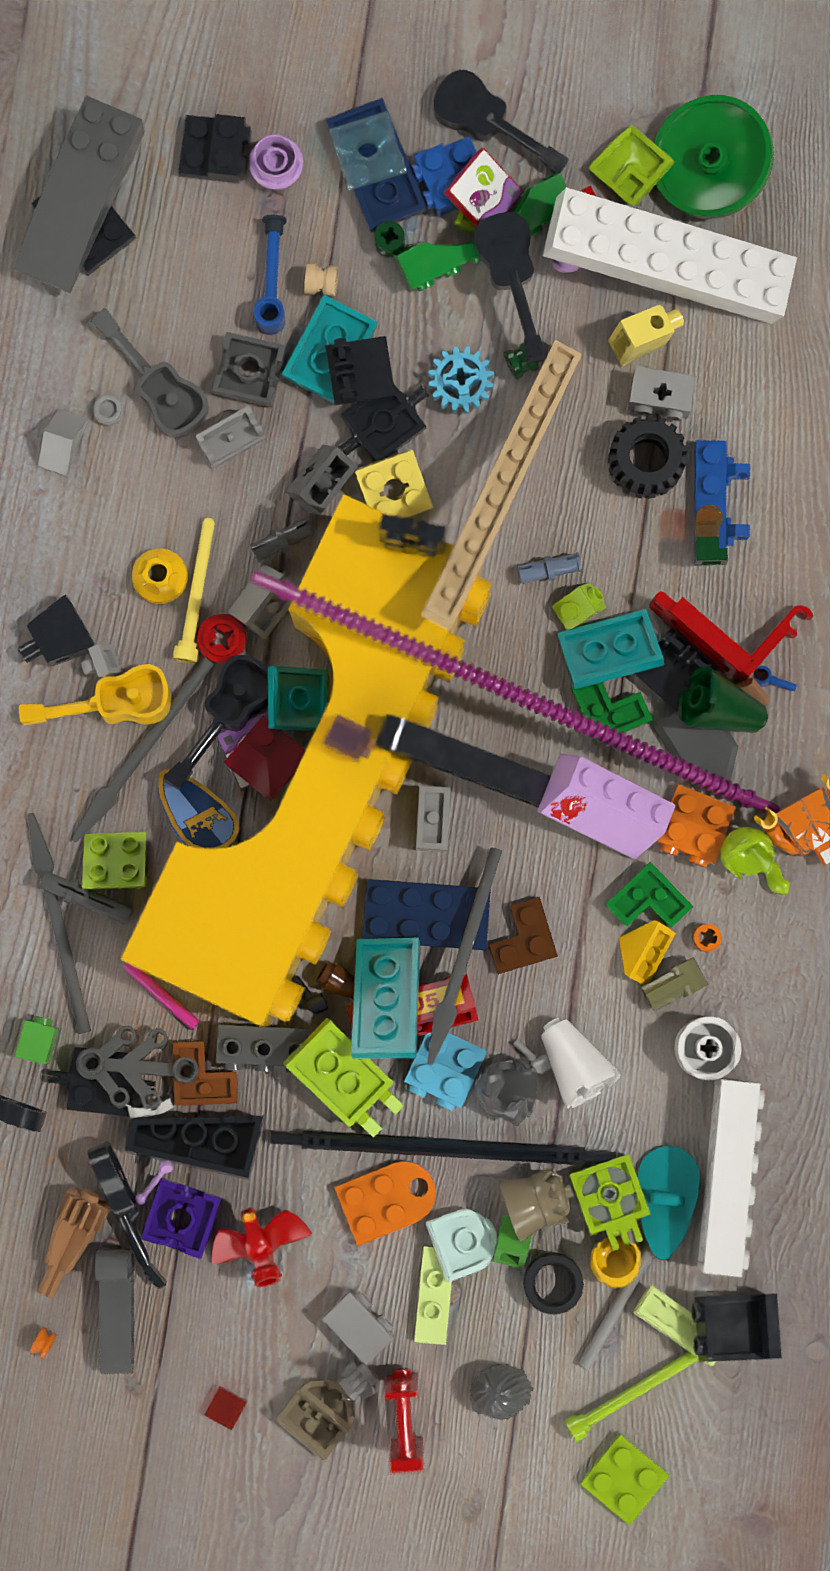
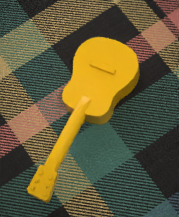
M143 664L131 668L120 676L101 678L96 684L95 696L91 697L90 700L45 707L44 704H20L18 706L21 724L30 725L47 722V719L99 711L103 720L108 724H116L122 721L155 724L163 720L170 711L171 691L167 679L160 668L151 664Z

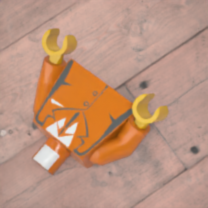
M825 773L822 774L821 779L827 786V790L823 786L778 813H774L768 807H765L764 809L767 811L765 820H762L757 815L754 816L755 822L763 827V830L770 837L774 846L791 855L798 854L801 857L814 850L823 866L830 863V781Z

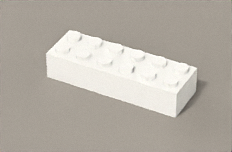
M725 1079L715 1080L697 1268L703 1273L742 1277V1271L748 1270L749 1251L745 1250L746 1237L750 1238L752 1234V1218H748L749 1205L753 1206L755 1202V1186H751L752 1173H757L758 1154H754L755 1141H760L762 1128L761 1122H757L758 1109H763L765 1096L764 1091L760 1090V1084Z

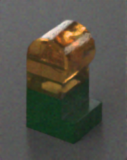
M704 505L698 510L696 515L695 566L727 565L728 548H719V530L723 522V513L715 505Z

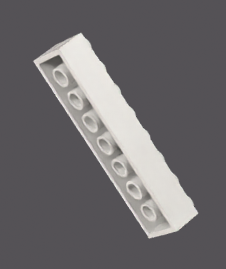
M567 187L556 197L543 252L544 257L770 324L779 320L785 314L797 257Z

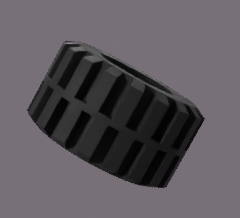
M647 415L646 419L641 420L640 416L636 417L632 423L627 421L622 425L621 430L617 431L608 455L609 472L611 476L614 475L615 484L618 487L622 485L624 487L623 492L628 495L630 492L636 494V498L648 495V499L655 498L656 494L662 496L668 492V489L673 488L679 478H681L687 463V445L683 444L685 438L682 433L677 434V427L673 423L670 426L665 424L666 419L660 417L659 421L653 420L654 415ZM645 442L658 446L665 456L663 468L655 472H643L637 469L630 460L631 448Z

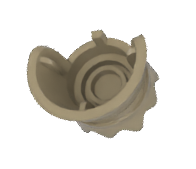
M548 1167L526 1179H500L505 1205L520 1242L533 1235L542 1227L569 1223L565 1216L571 1210L569 1198L574 1197L570 1184L564 1186L560 1175L551 1172L550 1169L548 1170Z

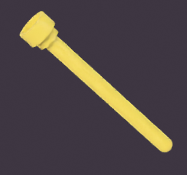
M209 517L205 518L202 523L182 640L178 641V646H174L172 659L184 663H197L199 650L196 649L197 644L194 643L215 526L214 520Z

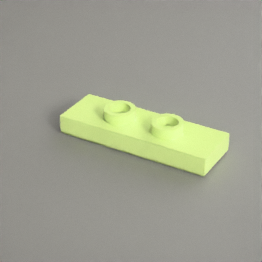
M423 1246L414 1342L446 1345L452 1281L446 1283L434 1246Z
M649 1285L633 1313L698 1358L693 1346L694 1337L697 1336L696 1323L692 1320L691 1312L654 1286ZM704 1362L709 1366H714L715 1362Z

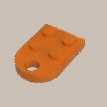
M399 1161L334 1187L357 1246L419 1222L431 1211L436 1196L435 1184L429 1172L421 1165L410 1161ZM415 1178H422L428 1184V1190L422 1196H416L410 1191V1183Z

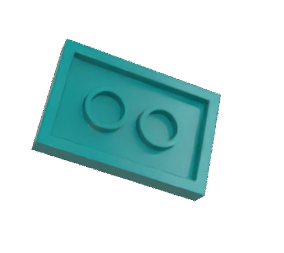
M323 295L281 374L282 378L334 403L325 345L334 344V340L338 338H346V342L372 338L378 327V322Z
M646 609L557 633L558 642L574 689L664 665V658Z

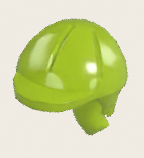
M741 827L726 836L720 854L722 864L726 869L740 880H742L741 874L751 876L762 872L766 875L767 885L772 892L781 895L789 893L791 882L785 880L780 865L773 861L775 857L772 847L773 843L766 833L757 828Z

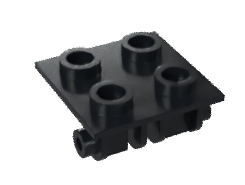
M386 336L346 342V338H338L334 340V344L325 345L335 406L396 396Z
M671 628L658 642L664 658V665L633 674L678 712L682 690L688 691L692 683L687 681L690 675L696 669L703 666L717 670L718 667L677 631Z

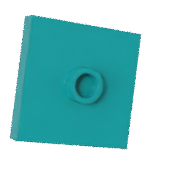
M285 666L268 667V729L316 731L328 706L327 669Z

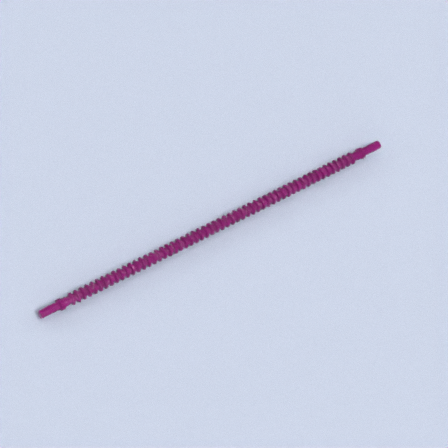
M254 570L251 575L250 582L277 593L278 598L281 600L294 601L297 607L304 605L306 611L313 609L314 615L322 613V618L330 617L331 622L338 620L339 626L346 624L348 630L355 628L357 634L364 632V637L371 635L373 641L380 639L381 645L388 643L390 649L397 647V652L404 650L406 656L413 654L415 660L421 658L422 663L429 661L431 667L438 665L439 671L446 669V673L451 674L453 672L455 678L462 676L464 682L470 680L471 685L478 683V687L480 689L486 687L488 693L494 691L495 696L502 694L504 700L511 698V703L518 701L520 707L526 705L527 710L531 711L534 709L535 714L542 712L543 717L547 718L550 716L551 721L558 719V723L560 725L566 723L567 728L574 726L575 732L582 730L583 735L590 734L591 739L597 737L598 742L602 743L605 741L607 746L613 744L614 749L621 748L622 753L629 752V756L632 757L636 755L638 760L644 758V762H652L653 767L659 765L660 770L667 769L669 774L675 772L676 777L682 776L685 781L690 779L691 784L697 783L701 788L705 786L707 791L713 789L714 794L720 793L723 798L728 796L729 801L737 800L741 803V806L747 809L753 807L767 813L764 808L768 807L774 813L780 812V806L757 796L756 792L751 789H741L738 783L733 784L731 780L725 781L723 776L717 778L716 773L710 774L707 769L702 771L701 766L695 767L693 763L687 764L685 759L679 761L678 756L672 757L670 752L664 754L663 749L656 751L654 745L648 747L647 742L641 743L639 738L633 740L632 735L625 737L623 731L617 733L616 728L610 729L608 724L602 726L601 721L594 723V719L592 717L586 719L585 714L578 716L577 710L570 712V708L567 706L562 708L561 703L554 705V700L546 701L545 696L539 698L537 692L530 694V689L523 691L521 685L514 687V682L512 681L507 684L506 679L501 678L499 680L497 674L490 676V672L486 670L483 673L481 667L474 669L473 663L466 665L465 660L458 662L457 656L450 658L448 652L441 654V649L439 648L434 651L432 645L425 647L424 641L417 643L415 637L408 639V634L401 636L399 630L392 632L391 626L384 628L382 622L375 624V619L368 621L366 615L359 617L357 611L350 613L349 607L343 610L341 604L334 606L333 600L326 602L324 596L317 598L315 592L308 594L307 588L300 590L288 580L282 582L258 570Z

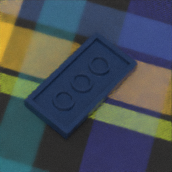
M383 98L326 119V124L370 233L376 231L377 227L383 222L393 221L398 223L427 211V206Z
M367 879L362 939L419 938L420 946L459 949L478 887ZM491 889L472 950L486 951Z

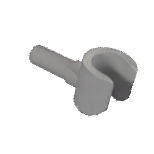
M519 1039L514 1042L513 1046L527 1058L532 1067L536 1068L538 1075H544L552 1070L550 1061L545 1054L535 1058L533 1053Z

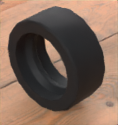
M550 1252L541 1254L531 1261L525 1271L523 1285L526 1297L533 1307L542 1313L557 1315L566 1313L577 1305L582 1297L584 1281L582 1272L574 1260L564 1254ZM552 1264L565 1268L572 1279L570 1293L566 1298L558 1302L544 1300L539 1296L535 1288V1278L538 1272L545 1266Z

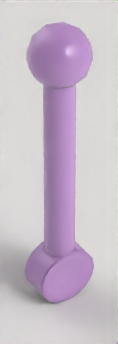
M163 1161L159 1164L160 1170L144 1191L136 1195L135 1200L138 1204H145L148 1194L163 1175L173 1170L171 1161Z

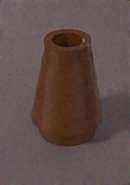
M327 961L316 983L320 984L323 990L354 1000L355 977L338 962L334 964Z

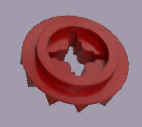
M216 614L207 618L200 626L197 635L198 646L203 655L210 661L222 664L230 658L240 655L244 651L247 641L246 631L242 623L228 614ZM215 628H218L223 634L234 632L227 639L230 649L227 650L221 643L212 645L217 639Z

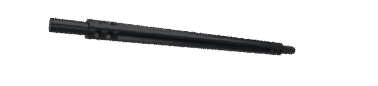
M303 1130V1133L271 1131V1144L302 1146V1149L578 1166H584V1163L601 1164L616 1158V1152L585 1150V1147L387 1135H375L373 1138L370 1134Z

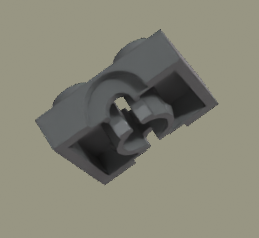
M226 332L220 367L215 375L212 387L213 394L272 408L287 350L286 345ZM252 361L259 366L260 372L258 371L252 377H245L241 375L238 367H241L245 362Z

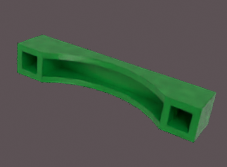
M553 173L527 186L521 201L514 209L513 213H518L527 221L530 235L543 229L541 224L551 220L556 197L567 187L561 173ZM473 240L455 245H435L419 241L393 254L409 289L417 288L418 292L434 285L433 279L444 274L445 278L457 274L462 270L460 265L470 260L472 264L482 261L474 249Z

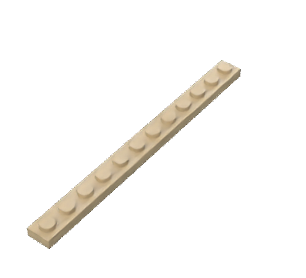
M557 340L552 344L421 614L424 618L449 631L462 609L581 358V353Z

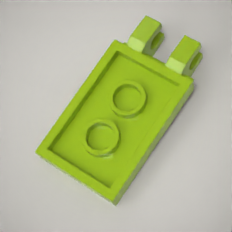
M327 1017L283 1064L349 1128L358 1122L374 1138L382 1127L367 1113L369 1108L380 1099L396 1115L404 1105L389 1090L394 1082L371 1059L352 1058V1041Z

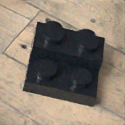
M215 114V118L186 115L178 171L179 177L239 184L240 174H246L247 156L243 155L244 144L249 145L251 139V126H247L245 117Z

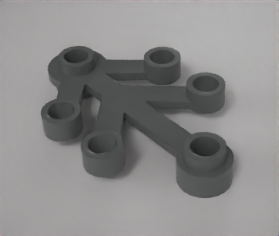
M131 1026L121 1027L117 1035L100 1049L87 1048L78 1055L76 1068L79 1074L89 1080L97 1079L110 1095V1100L116 1108L126 1107L130 1102V1096L126 1089L119 1088L107 1072L121 1073L142 1098L144 1108L149 1111L157 1110L160 1107L161 1097L158 1092L149 1088L139 1074L175 1077L182 1084L194 1082L199 1074L197 1063L189 1057L179 1058L174 1064L141 1061L155 1048L161 1049L167 1045V1033L160 1028L153 1029L146 1040L122 1059H110V1057L122 1046H131L136 1042L137 1034ZM125 1031H130L133 1033L131 1040L124 1041L121 1039L122 1034ZM155 1034H162L164 1036V1040L161 1043L156 1044L152 1041ZM95 1059L98 1061L95 1069H88L86 1067L89 1060ZM190 1067L192 1074L189 1077H183L180 1074L182 1068ZM124 1093L126 1098L124 1102L117 1103L114 1101L115 1095ZM154 1095L157 1097V1102L152 1106L147 1105L146 1098Z

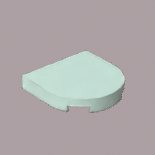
M463 1209L425 1222L446 1283L484 1269L492 1260L497 1244L496 1230L491 1221L480 1213Z

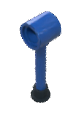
M265 215L262 218V222L265 223V234L268 235L265 297L256 302L254 318L260 332L266 335H275L284 328L286 322L284 306L277 299L280 236L283 235V225L287 223V219L281 215ZM267 311H274L278 314L272 321H266L262 318V315Z

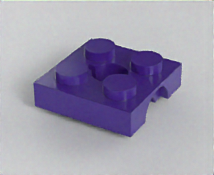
M161 1178L141 1239L157 1245L171 1247L184 1254L201 1259L222 1197ZM185 1202L189 1203L186 1210L191 1215V1223L189 1227L180 1229L177 1233L175 1232L177 1227L171 1219L172 1213L175 1209L183 1208Z

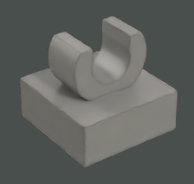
M97 644L88 648L91 658L81 662L84 674L92 673L94 675L97 673L98 677H113L122 673L112 644Z

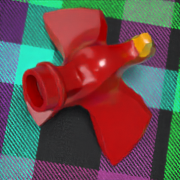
M253 1207L246 1208L241 1211L245 1234L232 1229H219L217 1231L211 1250L212 1264L226 1263L245 1257L255 1266L251 1273L255 1287L274 1285L279 1282L282 1276L280 1269L274 1262V1252L279 1246L305 1239L312 1232L301 1218L286 1209L275 1215L262 1228L259 1225L255 1209Z

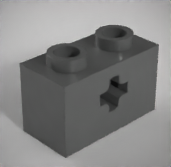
M322 444L286 490V493L307 512L321 514L358 466L338 447Z

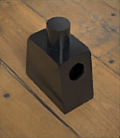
M65 594L27 624L33 639L19 646L18 649L26 663L43 655L50 666H55L89 654L88 648L94 646L95 643L71 600Z

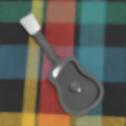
M102 309L92 318V323L108 340L111 339L143 375L137 383V390L140 397L150 405L158 428L165 435L172 438H181L196 430L206 419L209 412L206 395L200 387L181 378L174 367L167 362H161L151 367L120 332V327L107 309Z

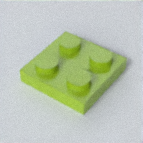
M619 1433L580 1481V1484L628 1525H631L670 1475Z

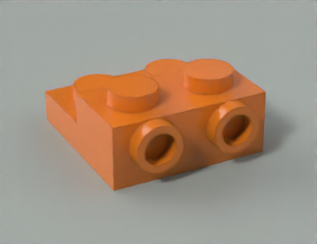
M678 784L671 799V803L676 805L665 834L655 843L660 844L659 850L667 854L677 856L678 852L690 856L689 862L706 868L707 864L714 865L736 807Z

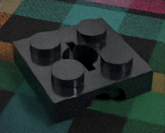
M382 513L379 534L380 541L386 542L385 547L401 551L404 550V547L417 549L416 553L427 557H435L436 553H444L447 537L446 526L418 519L417 526L413 527V518H400Z

